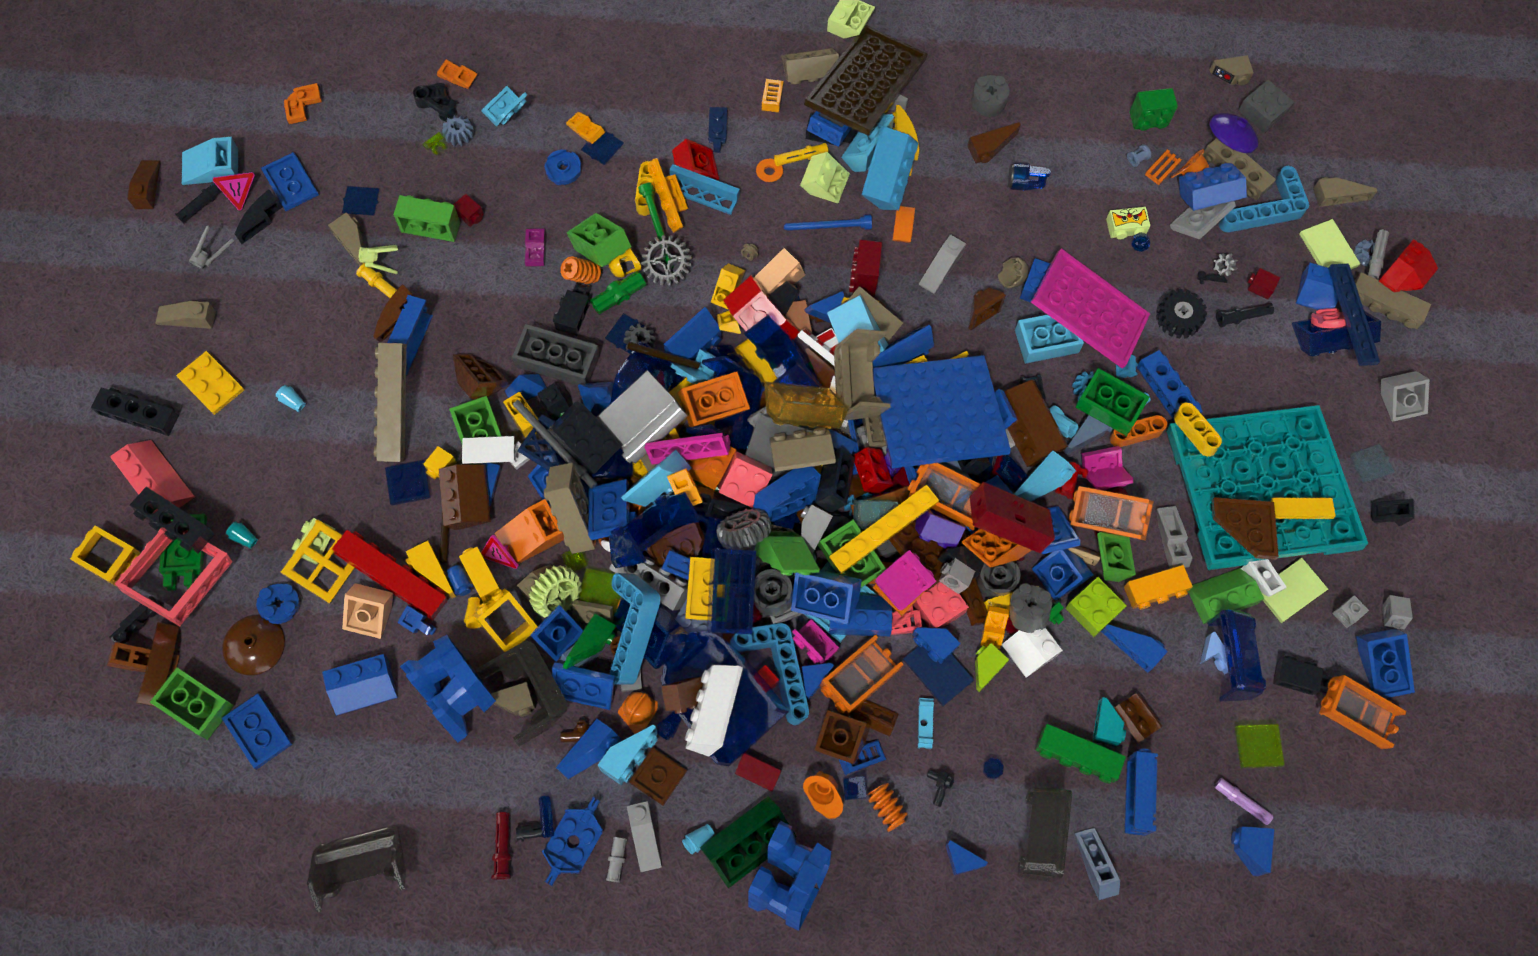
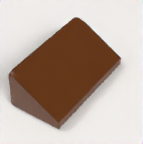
M865 700L856 708L853 719L870 724L871 729L890 737L899 714Z

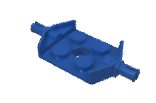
M592 797L585 810L566 809V813L547 846L542 850L543 855L551 866V872L544 881L547 884L553 886L556 878L561 873L579 874L603 833V829L594 817V812L600 803L596 798ZM571 836L579 838V845L576 848H570L567 844Z

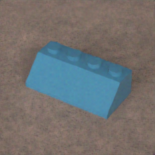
M881 127L862 191V195L879 209L899 210L918 142L908 134L887 127Z

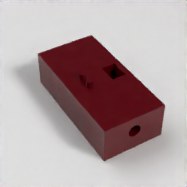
M982 482L969 497L973 526L1040 554L1055 539L1051 513L1047 508L985 482Z

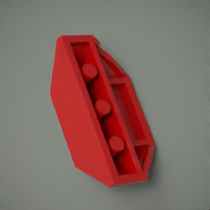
M1413 239L1381 277L1379 282L1393 292L1421 290L1437 271L1438 266L1430 251L1423 244Z

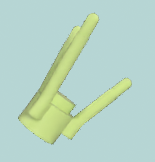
M397 245L373 248L360 247L359 261L365 263V267H373L397 274L398 271L373 263L377 261L378 253L397 251Z

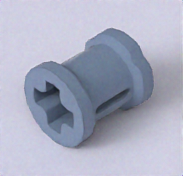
M1145 144L1140 145L1136 151L1127 154V159L1133 167H1137L1143 160L1151 158V151Z

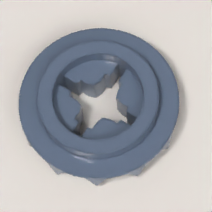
M1363 240L1354 249V254L1358 261L1366 267H1369L1370 260L1372 259V256L1369 258V252L1367 251L1371 248V253H1373L1375 246L1373 240Z

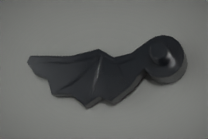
M1198 272L1200 284H1204V280L1227 283L1225 276L1220 274L1206 276V272Z

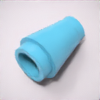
M283 385L276 393L279 402L297 412H300L306 405L291 386Z
M706 824L685 835L682 843L690 854L698 853L701 850L700 847L714 835V831Z

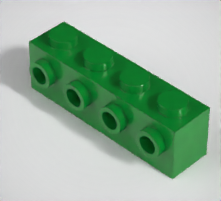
M1049 724L1043 727L1035 751L1040 752L1039 755L1044 758H1055L1063 766H1074L1079 768V772L1089 776L1091 774L1098 776L1100 781L1108 784L1114 783L1119 779L1126 758L1122 754Z

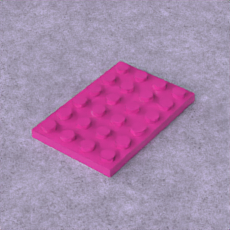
M1063 249L1057 252L1031 301L1032 304L1120 368H1124L1127 365L1150 316L1149 312Z

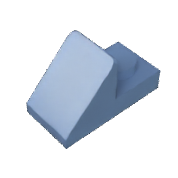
M1216 632L1207 636L1200 664L1214 657L1215 665L1219 671L1227 674L1234 670L1237 666Z

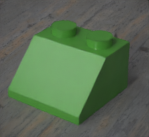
M1102 532L1097 533L1104 580L1120 582L1136 575L1129 537Z

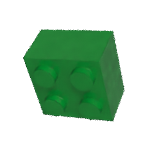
M1173 88L1137 93L1129 111L1134 130L1140 129L1145 131L1149 128L1157 127L1162 129L1169 126L1178 107Z

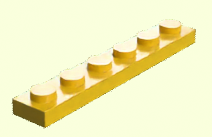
M925 485L830 555L829 559L841 574L936 505L939 499L928 485Z

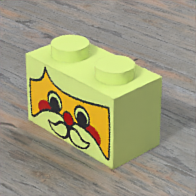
M1146 207L1110 210L1106 218L1110 238L1142 237L1147 234L1150 228Z

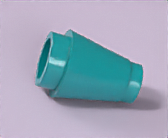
M235 521L226 531L229 539L250 549L258 541L243 523Z

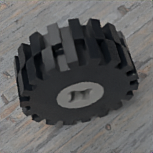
M1179 289L1177 293L1173 290L1170 294L1165 295L1156 311L1158 313L1156 320H1159V327H1164L1162 329L1164 333L1169 331V336L1172 337L1175 334L1176 338L1180 339L1183 335L1185 339L1190 335H1195L1200 330L1206 320L1207 311L1205 310L1207 307L1206 304L1202 305V298H1196L1198 294L1194 293L1191 295L1190 290H1186L1184 293L1183 289Z

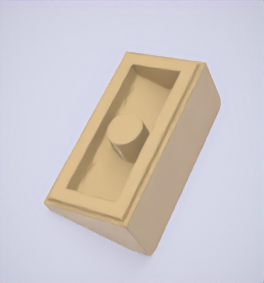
M1081 546L1068 548L1069 551L1080 557L1085 563L1093 566L1101 558L1100 553Z

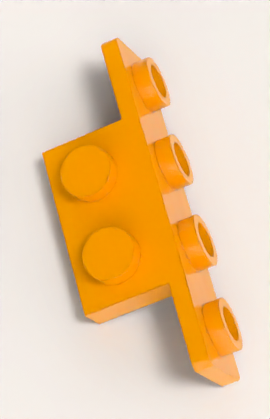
M655 158L648 163V172L654 181L655 191L660 197L661 207L666 213L668 226L675 233L683 227L678 213L687 210L688 207L676 175L664 177L659 161Z

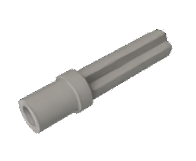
M1383 229L1377 233L1372 259L1369 263L1368 276L1379 280L1381 268H1383V259L1389 232Z

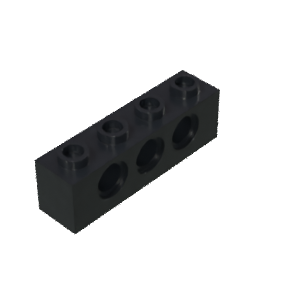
M101 387L91 406V409L98 415L167 436L170 435L179 417L174 411V407L168 404L161 406L151 399L145 398V400H142L131 393L125 395L114 388L105 389Z
M147 486L130 504L134 509L133 514L142 521L147 519L150 521L148 524L157 531L162 529L165 531L164 535L173 542L177 539L181 542L179 545L188 552L192 549L199 554L214 536L213 532L206 525Z

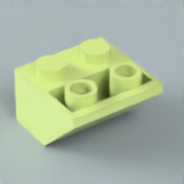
M839 0L828 18L827 31L842 38L860 35L875 7L860 0Z
M828 152L813 155L800 186L810 195L839 203L850 173Z

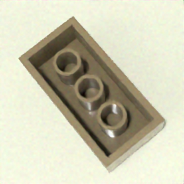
M568 463L550 467L549 474L546 476L547 485L544 489V497L550 502L551 513L557 518L558 529L564 534L565 545L569 546L572 554L594 550L596 540H591L588 536L589 500L574 464Z

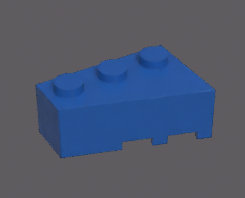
M813 466L793 469L755 494L753 508L764 510L770 521L773 522L800 511L806 506L814 505L821 474Z

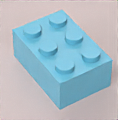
M1049 315L1019 320L1015 328L1025 364L1079 353L1084 344L1082 339Z

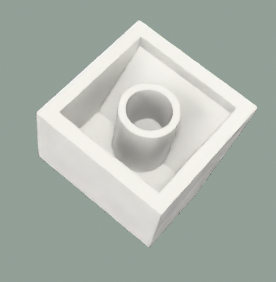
M1046 628L1035 630L1034 633H1026L1019 630L1002 644L1026 678L1063 651Z

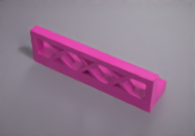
M723 433L645 443V450L653 465L659 464L675 450L685 460L728 455L731 441L729 435L723 436Z

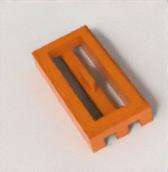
M1167 149L1148 169L1145 176L1160 185L1180 164L1182 159L1175 158L1176 155L1174 153L1171 155L1170 150ZM1166 157H1168V160L1153 175H1151V173L1157 168V166ZM1171 161H1174L1173 165L1158 180L1156 177Z

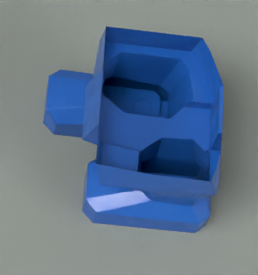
M445 635L433 641L435 649L419 661L408 660L400 668L406 673V677L425 698L426 704L433 710L432 713L458 743L469 734L464 715L477 705L485 712L496 701L470 664L467 665L465 662L467 661L450 638ZM449 676L451 680L441 690L439 681Z
M780 821L768 845V863L784 870L795 879L791 887L777 883L772 872L761 866L748 891V907L756 911L768 909L785 919L787 926L800 930L819 892L814 886L817 883L820 889L829 869L831 851L818 842L814 849L796 843L792 826Z

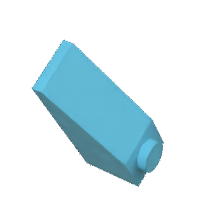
M1052 451L1014 495L1031 502L1063 486L1076 470L1068 461Z

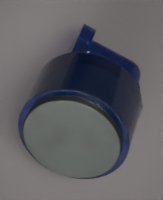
M1013 162L1009 170L1008 187L1010 190L1020 191L1042 189L1046 185L1047 177L1051 175V170L1046 167L1030 166L1029 163ZM1029 176L1039 177V178H1038V180H1032V179H1029Z

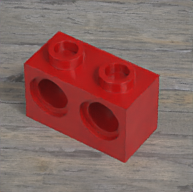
M866 447L853 455L864 492L881 493L893 485L881 449Z

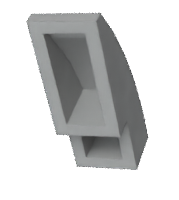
M1176 506L1157 508V520L1169 568L1184 565L1185 568L1190 567L1192 555L1186 542L1188 536Z

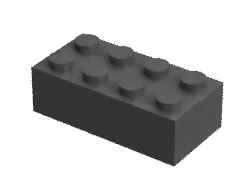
M525 324L512 359L517 368L578 385L590 382L600 354L598 345Z

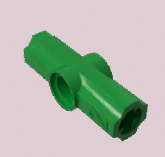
M636 271L622 281L616 280L610 283L604 292L592 298L590 302L600 315L616 304L621 305V302L624 300L628 301L630 295L646 286V282L642 275Z

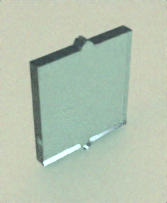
M1380 444L1349 455L1363 483L1394 473L1388 460L1389 457L1385 455Z

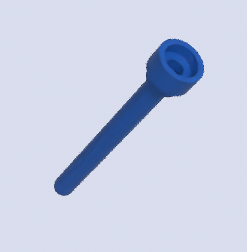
M863 215L860 219L786 223L784 229L789 231L860 226L864 230L872 229L871 215Z

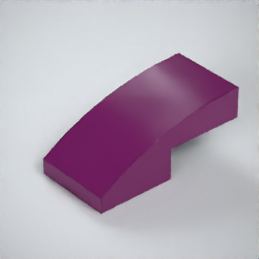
M526 229L525 266H544L545 229Z

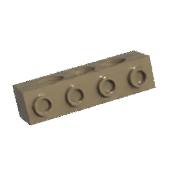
M1218 138L1212 141L1203 153L1206 160L1217 167L1224 163H1232L1246 177L1247 195L1256 201L1271 189L1276 181L1273 176L1246 153L1231 149Z

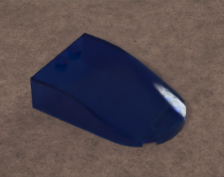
M698 631L688 633L676 640L665 654L662 662L664 664L661 676L662 686L690 677H701L704 671L713 665L743 667L723 746L710 755L717 765L729 767L789 712L759 673L728 641L717 634ZM688 707L687 712L679 713V715L691 729L693 721H690L694 709H689Z

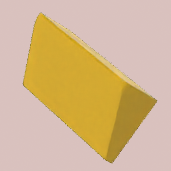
M730 311L717 314L720 330L741 334L739 323Z

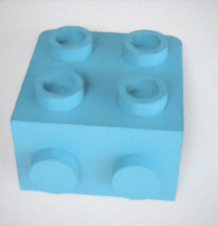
M506 86L481 111L494 125L498 126L500 123L504 125L527 102L525 98L528 94L525 92L518 98Z
M699 349L695 360L700 362L698 369L672 363L671 367L676 370V374L687 377L688 382L698 384V382L724 376L729 364L706 350Z

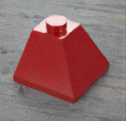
M685 139L672 150L676 166L714 180L719 179L712 149Z

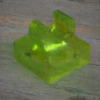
M440 132L422 144L426 150L431 148L434 155L438 154L435 149L436 146H440L443 150L446 148L443 142H439L444 138Z
M571 551L561 554L565 566L574 572L587 567L582 552L572 554Z

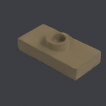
M579 600L573 601L572 617L574 621L589 623L593 615L597 614L613 623V606Z

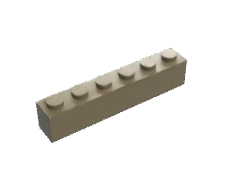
M378 343V347L375 349V357L378 359V367L375 368V378L378 379V386L375 387L377 406H375L374 415L377 418V426L374 427V436L377 437V445L374 446V456L377 457V461L403 462L405 460L407 344Z

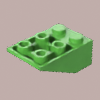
M771 531L767 538H763V541L758 542L755 546L754 554L761 558V561L769 563L772 568L781 571L780 573L783 575H793V573L811 575V573H817L820 570L804 538L794 531Z

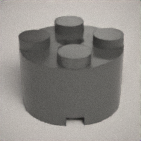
M987 75L977 79L971 98V104L975 111H978L983 116L993 117L999 115L1005 109L1010 93L1005 78L1003 76Z
M1014 562L989 567L984 563L980 575L976 578L982 595L991 599L1012 593L1019 583L1020 569Z
M775 569L759 573L751 586V593L756 608L765 616H777L785 613L791 608L793 588L789 577Z
M1022 584L1020 588L1016 589L1011 596L1009 618L1013 622L1014 627L1026 633H1034L1035 630L1039 629L1043 630L1050 621L1052 608L1051 594L1038 586Z

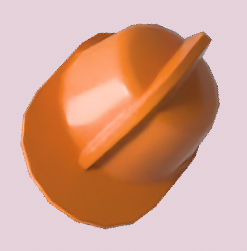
M1204 149L1194 154L1170 178L1178 174L1185 175L1188 172H1199L1209 168L1207 160L1203 156Z
M632 692L617 713L633 733L636 734L647 727L658 709V702L649 697L647 693Z
M818 771L816 775L806 778L803 783V789L813 808L828 819L840 816L843 811V802L837 791L838 784L835 778L827 773H823V771Z

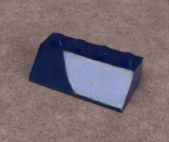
M1364 311L1374 343L1380 342L1381 320ZM1311 319L1292 322L1300 348L1308 356L1315 357L1321 353H1335L1341 349H1354L1347 325L1339 328H1321L1314 326L1311 323Z
M623 597L613 617V624L616 625L621 633L630 607V603ZM661 604L659 605L644 654V658L654 669L660 668L680 653L689 635Z

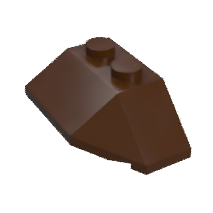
M453 354L457 383L469 398L489 397L508 385V381L493 365L484 360L476 359V356L473 354Z

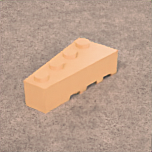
M784 248L754 278L764 289L763 292L768 297L786 281L794 285L805 276V273L800 263Z

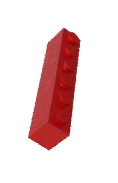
M346 530L333 546L334 554L407 604L427 615L431 620H434L447 603L446 593L439 587L434 589L428 585L430 582L424 577L413 575V570L408 566L397 564V560L390 554L384 555L379 552L380 548L374 543L370 542L368 544L363 541L364 537L356 531L351 533Z

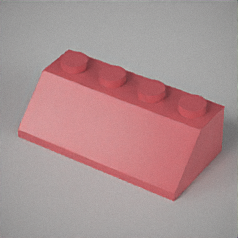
M152 440L127 444L110 456L138 494L147 486L178 508L195 497Z

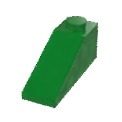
M594 614L568 654L563 668L568 669L599 653L606 644L610 645L616 635L613 633L616 625Z

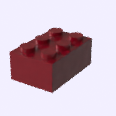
M859 240L858 247H854L849 292H852V295L860 286L875 298L882 242Z

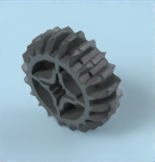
M752 508L735 514L732 513L731 516L726 517L725 520L720 522L716 531L717 537L724 548L728 550L740 548L742 550L745 547L756 545L758 542L763 541V538H767L772 526L770 518L764 510Z

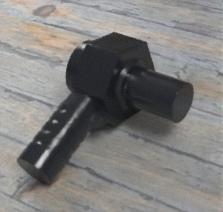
M428 98L425 104L437 111L441 120L447 122V118L452 119L455 112L453 109L457 102L451 99L446 106Z
M929 770L927 777L937 781L936 789L938 792L933 804L941 807L946 794L945 791L947 788L950 789L952 787L954 777H952L951 773L943 770L940 773Z

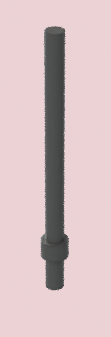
M516 400L513 406L567 463L574 464L579 478H582L593 489L597 482L588 474V470L565 450L519 400Z

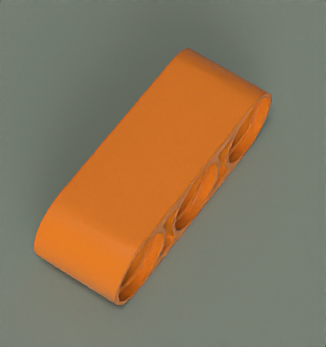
M1159 415L1137 420L1127 436L1114 429L1110 435V442L1115 447H1123L1157 438L1166 429L1167 421ZM1153 424L1157 425L1159 429H1155ZM1134 429L1141 431L1142 434L1136 433ZM1116 434L1122 435L1124 439L1118 438Z

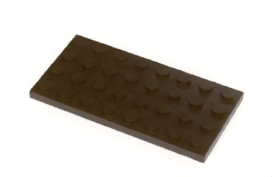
M865 25L860 35L856 36L808 95L804 105L869 136L925 62L928 54Z

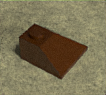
M992 288L978 291L974 295L968 328L973 330L999 313L1006 295Z

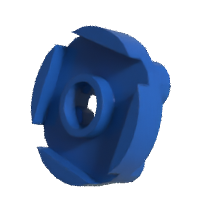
M557 150L547 157L548 160L544 166L545 172L549 180L556 185L570 184L580 177L581 162L574 152ZM560 165L568 166L565 170H560Z
M274 584L260 590L256 605L263 619L273 624H281L291 620L296 611L298 612L300 601L297 592L291 585ZM277 600L284 601V603L280 604V607L273 605Z

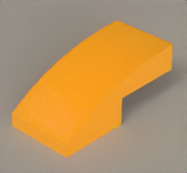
M577 112L566 122L567 126L591 144L605 133L601 126L591 122L588 116Z
M686 468L667 476L684 510L703 502Z
M989 606L980 646L988 647L992 643L997 649L1001 648L1009 617V609Z

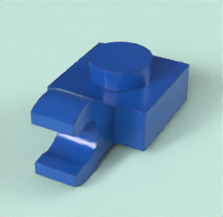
M407 605L397 622L412 633H417L420 630L426 635H433L437 629L432 624L424 621L427 615L411 605Z

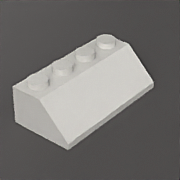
M713 665L704 671L701 678L703 683L702 690L700 689L696 696L697 708L693 710L690 721H693L685 736V741H687L686 749L710 756L723 746L743 667Z

